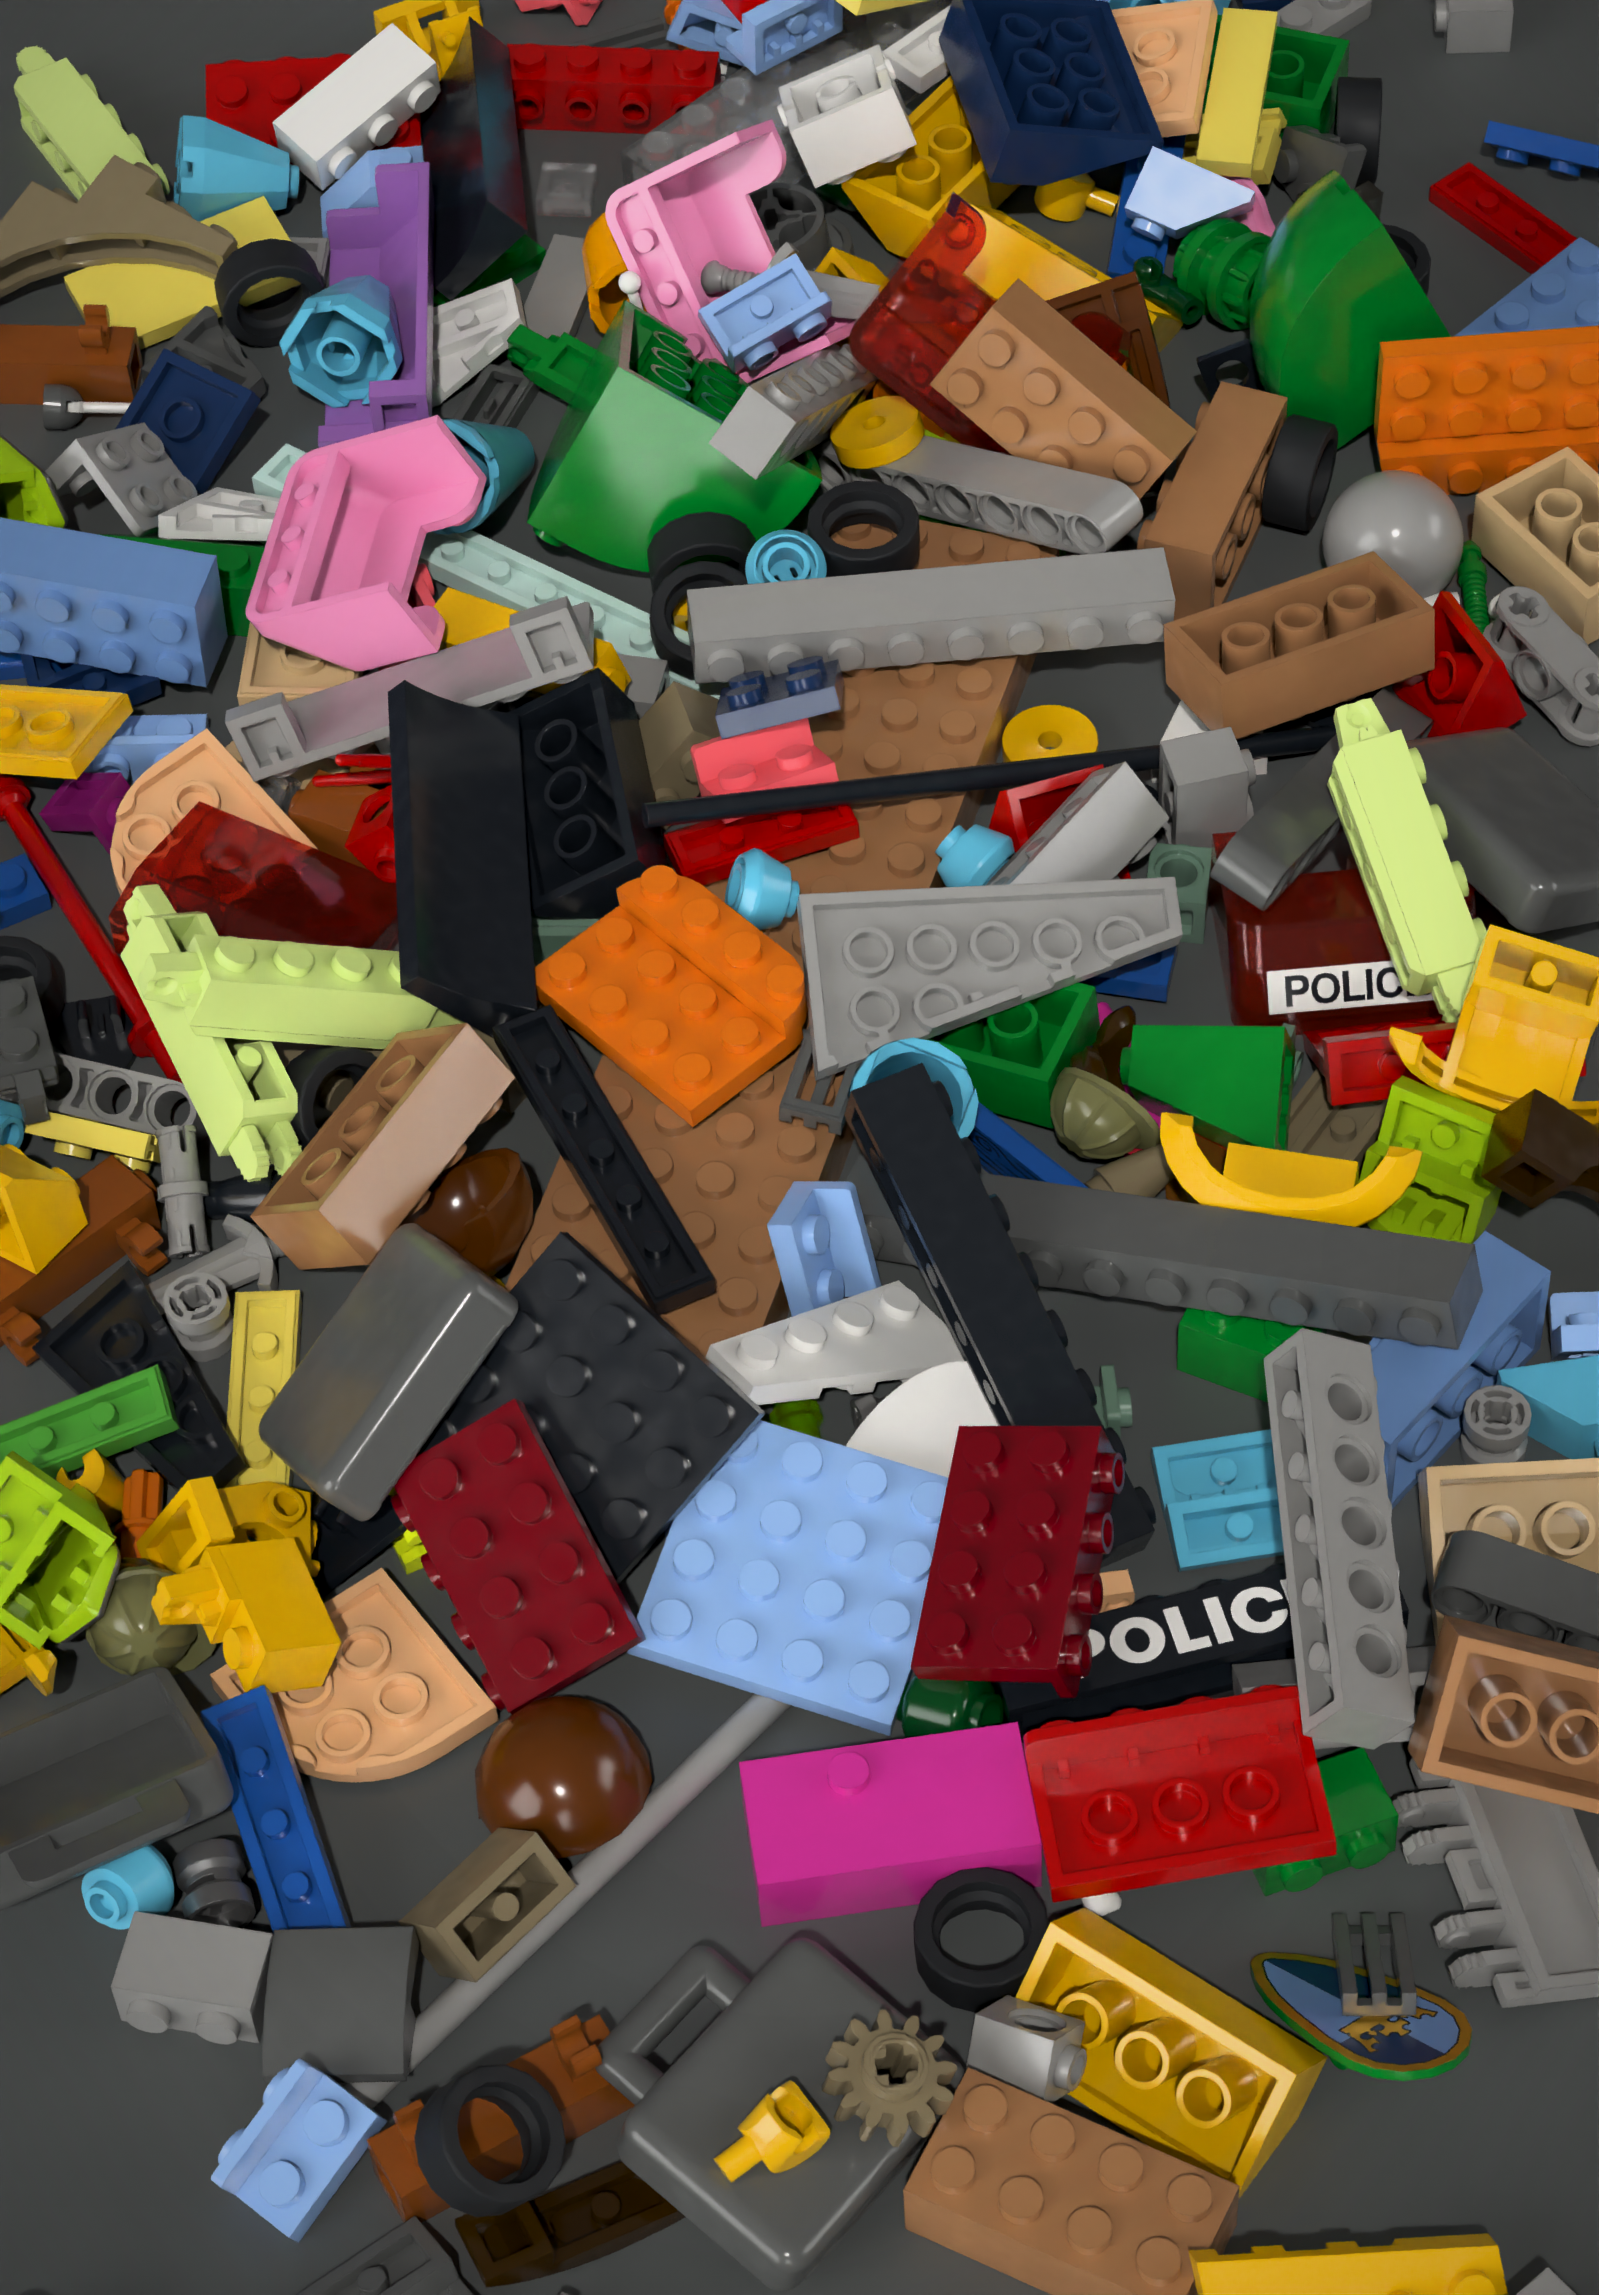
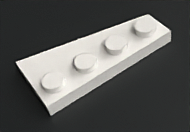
M899 1280L711 1344L705 1357L757 1405L817 1399L820 1397L822 1389L829 1387L847 1390L850 1395L869 1393L874 1391L877 1382L901 1380L904 1383L913 1376L936 1365L964 1361L948 1326L919 1300L913 1291L908 1289Z

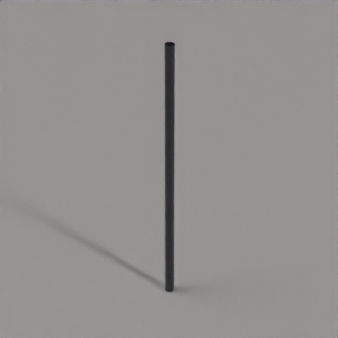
M1329 725L1251 734L1247 738L1237 740L1240 750L1249 749L1253 758L1319 751L1337 733L1335 726ZM1160 745L650 802L642 804L641 816L644 827L652 828L1018 786L1103 764L1104 768L1125 761L1134 772L1159 769Z

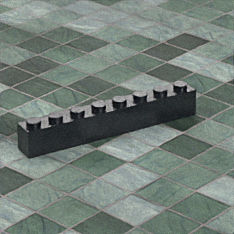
M920 1063L852 1090L844 1116L964 1361H967L997 1425L1102 1426L1115 1453H1120L1124 1464H1126L1125 1449L1118 1434L1112 1427L1104 1428L1094 1408L1097 1404V1396L1090 1377L1083 1368L1075 1370L1064 1348L1068 1345V1338L1060 1317L1053 1309L1045 1310L1035 1290L1039 1287V1280L1031 1259L1024 1251L1017 1253L1007 1233L1010 1230V1221L1002 1201L996 1194L988 1195L978 1175L981 1173L982 1168L973 1143L968 1137L960 1139L950 1119L953 1116V1107L944 1085L939 1080L932 1082L923 1063ZM1126 1471L1123 1489L1120 1494H1114L1110 1514L1114 1524L1113 1547L1109 1554H1103L1101 1568L1143 1551L1155 1531L1153 1524L1156 1523V1513L1153 1504L1141 1486L1133 1487Z

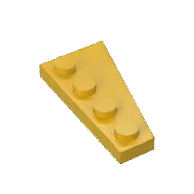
M1488 2233L1397 2238L1393 2241L1392 2245L1359 2247L1355 2241L1326 2242L1325 2249L1286 2251L1282 2245L1251 2247V2253L1218 2255L1215 2249L1188 2250L1198 2295H1508L1499 2248Z

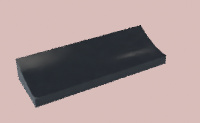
M470 16L455 57L439 81L441 92L437 95L433 104L427 110L421 112L424 160L430 163L435 202V289L451 301L528 231L509 49Z
M404 680L388 691L401 988L459 1020L468 1023L483 1033L494 1037L492 1027L537 1010L519 715L460 704L434 695Z

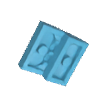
M1271 1429L1152 1448L1150 1457L1156 1486L1179 1572L1284 1555Z

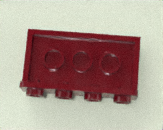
M515 1398L418 1455L412 1460L395 1484L394 1488L397 1494L391 1497L393 1508L407 1530L410 1532L417 1531L427 1553L421 1556L424 1570L438 1590L443 1591L446 1589L457 1610L456 1613L451 1615L453 1627L460 1640L469 1650H477L487 1672L481 1675L483 1686L491 1701L499 1710L507 1709L508 1713L513 1714L532 1701L545 1699L646 1640L522 1401Z
M959 1426L910 1666L918 1679L1052 1683L1060 1698H1076L1081 1677L1088 1676L1091 1669L1092 1646L1088 1636L1092 1615L1100 1613L1103 1603V1584L1099 1574L1103 1554L1111 1552L1114 1542V1524L1110 1514L1114 1494L1121 1493L1125 1480L1123 1457L1120 1453H1115L1102 1426Z

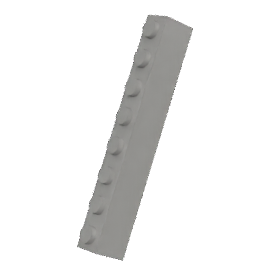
M1164 547L687 590L688 636L695 684L728 682L729 679L751 671H763L766 678L788 672V664L811 656H822L824 663L838 659L841 671H851L855 669L899 665L909 666L922 663L1164 642L1163 624L1174 621L1175 595Z

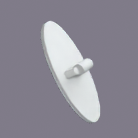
M967 1361L947 1362L922 1371L892 1391L865 1418L848 1441L846 1447L949 1478L959 1426L998 1425Z

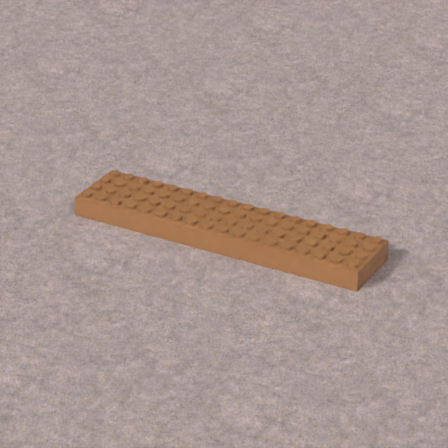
M919 520V559L913 569L1059 557V549L1012 537ZM859 523L842 528L831 535L830 538L837 544L852 549H870L886 544L894 539L897 534L889 528L877 524ZM1037 653L841 671L844 679L841 710L808 718L814 745L835 762L839 781L994 764L997 762L1002 748L1003 732L1015 714ZM986 789L850 805L859 823L860 838L782 861L781 863L789 867L792 880L799 882V894L946 887L937 871L942 858L935 851L956 826L960 825L966 831L972 827ZM728 878L704 885V887L724 902ZM796 908L794 915L791 918L784 917L778 927L760 931L789 952L799 963L804 974ZM807 1013L806 1021H805V1023H804L802 1029H808V1026H809L808 1013ZM801 1044L694 1127L606 1055H602L594 1074L595 1080L715 1279V1293L660 1315L664 1321L704 1357H706L711 1344L787 1318L790 1308L767 1224L794 1181H838L855 1138L847 1120L841 1135L829 1133V1125L818 1122L816 1129L805 1127L804 1118L796 1116L793 1117L791 1123L779 1120V1106ZM813 1064L800 1099L806 1101L811 1100L817 1083L815 1081ZM846 1070L836 1073L825 1103L826 1106L833 1107ZM560 1155L504 1289L510 1292L560 1232H568L648 1305Z

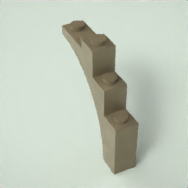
M114 155L78 202L62 189L54 188L51 191L31 181L0 221V298L31 282L71 269L111 263L158 264L197 272L215 280L219 267L232 252L238 249V243L234 236L223 227L212 224L209 227L193 219L177 203L167 201L161 186L162 180L152 168L141 162H136L133 165Z

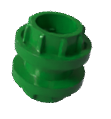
M1219 218L1206 225H1198L1183 239L1174 258L1173 276L1177 281L1178 287L1187 293L1193 294L1204 304L1203 315L1211 314L1217 322L1231 329L1242 330L1249 328L1254 280L1263 252L1271 237L1260 232H1252L1249 227L1231 218Z

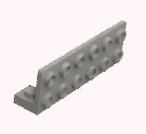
M565 596L511 614L509 628L440 650L437 653L425 655L288 702L283 692H279L226 710L225 724L253 782L270 776L275 778L286 777L297 772L303 765L327 757L335 759L338 754H352L360 746L381 739L390 740L388 691L404 680L439 697L476 708L495 701L507 703L517 700L525 695L528 690L552 682L564 684L576 680L585 671L594 669V613L589 602L571 606L568 597Z

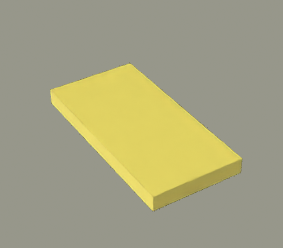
M264 196L200 221L209 227L212 224H216L226 229L236 239L238 249L250 242L270 238L291 241ZM111 263L89 266L63 277L66 289L84 321V304L107 305L110 327H136L140 350L175 336L206 305L214 309L218 318L222 317L216 299L215 280L197 272L158 264ZM285 277L262 280L251 286L242 295L239 304L245 307L298 286L301 283L293 278Z

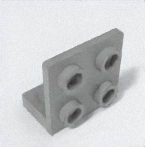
M144 422L77 438L45 471L50 477L58 496L74 493L76 497H81L99 486L128 528L137 537L158 532L159 514L198 496L195 486L181 474L165 452L160 438L150 431Z

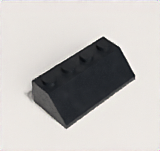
M598 667L574 681L568 682L507 712L519 715L531 911L537 917L601 919L619 906L616 888L628 881L641 877L642 873L652 866L665 865L669 867L661 827L645 828L642 822V804L655 802L635 703Z

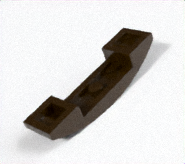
M621 2161L531 2201H527L503 2215L475 2217L465 2214L455 2219V2227L485 2286L495 2287L550 2276L589 2263L659 2232L685 2218V2216Z

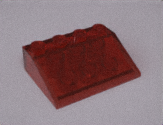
M200 801L136 868L108 916L115 952L119 954L122 953L129 941L126 928L129 924L123 911L126 901L132 897V891L136 886L153 884L160 886L177 913L194 911L207 913L218 936L389 950L398 935L396 883L384 882L377 878L372 871Z

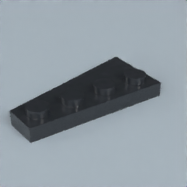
M129 1260L32 1347L40 1360L76 1395L158 1364L166 1375L180 1429L134 1446L132 1449L177 1492L188 1480L209 1476L213 1477L217 1489L223 1488L246 1467L244 1460Z

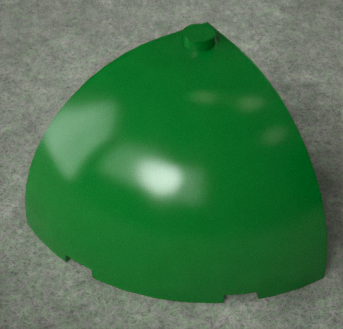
M1332 169L1309 187L1289 208L1276 226L1258 265L1252 289L1249 315L1253 359L1264 391L1288 397L1287 417L1296 414L1335 424L1338 430L1337 449H1339L1374 424L1380 342L1451 337L1383 224L1354 189L1351 190L1337 171Z
M624 300L581 378L551 441L533 488L527 523L534 526L533 531L538 537L551 545L562 547L565 543L599 561L621 568L649 572L647 549L653 536L668 522L692 513L715 512L727 514L746 524L757 542L768 533L783 530L803 510L822 482L821 469L812 451L808 450L764 476L754 479L710 445V440L749 384L716 358H705L703 361L697 359L685 345L688 338L651 314ZM713 554L696 556L682 562L675 569L698 561L726 563L732 561V559Z

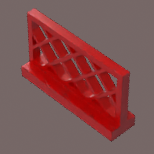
M1443 1016L1305 1031L1303 1032L1304 1050L1325 1076L1327 1100L1332 1106L1386 1100L1389 1098L1392 1084L1401 1076L1429 1086L1411 1073L1404 1065L1389 1042L1390 1028L1394 1027L1423 1036L1422 1041L1425 1046L1439 1058L1446 1061L1457 1022L1446 1023L1441 1020ZM1585 1059L1579 1077L1586 1076Z

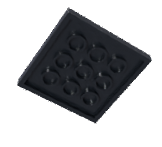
M560 1232L510 1291L518 1300V1311L513 1322L503 1332L415 1457L515 1398L522 1401L614 1579L619 1585L766 1413L568 1232Z

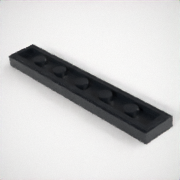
M551 1004L492 1027L494 1042L649 1307L660 1316L715 1293V1279Z

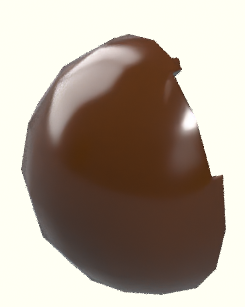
M508 1148L484 1150L462 1159L450 1168L442 1171L434 1180L435 1184L428 1189L430 1196L427 1202L416 1213L405 1218L398 1228L408 1223L420 1225L452 1247L491 1278L512 1261L533 1223V1191L530 1178L519 1153Z
M554 1696L535 1700L514 1712L495 1728L486 1742L475 1768L478 1817L484 1822L489 1831L493 1833L500 1827L537 1832L556 1859L591 1852L619 1836L643 1809L652 1783L649 1754L626 1721L607 1706L580 1697Z

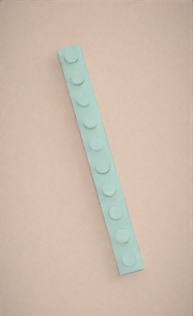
M286 443L252 477L254 493L280 498L289 470L306 452ZM472 530L464 533H451L449 535L436 534L434 532L426 533L418 564L425 563L431 578L458 591L519 612L565 596L568 597L571 606L589 602L594 613L595 638L612 643L617 654L660 659L650 635L649 613ZM671 624L676 638L690 646L688 632ZM669 669L670 685L675 681L716 699H719L722 688L730 687L729 682L695 684V680H690Z

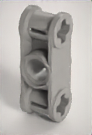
M1522 586L1506 588L1500 593L1496 603L1498 615L1494 622L1485 627L1483 636L1502 659L1510 677L1516 682L1521 692L1547 715L1566 739L1580 746L1591 747L1599 745V658L1589 648L1585 640L1555 613L1542 595L1535 590ZM1500 633H1501L1502 636H1501V638H1500V641L1498 642L1497 640H1498V638H1499V636H1500ZM1577 714L1578 717H1577V719H1576V721H1575V723H1574L1573 720H1574L1575 715Z

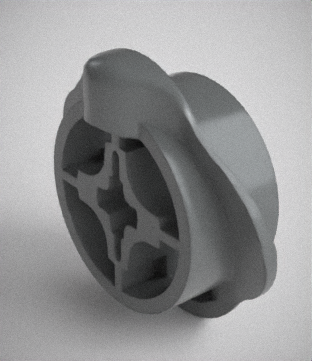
M773 183L749 194L775 253L784 243H792L799 251L797 256L806 270L810 271L816 270L831 247L855 256L852 237L848 228L840 221L826 216L821 200L809 189L795 184Z

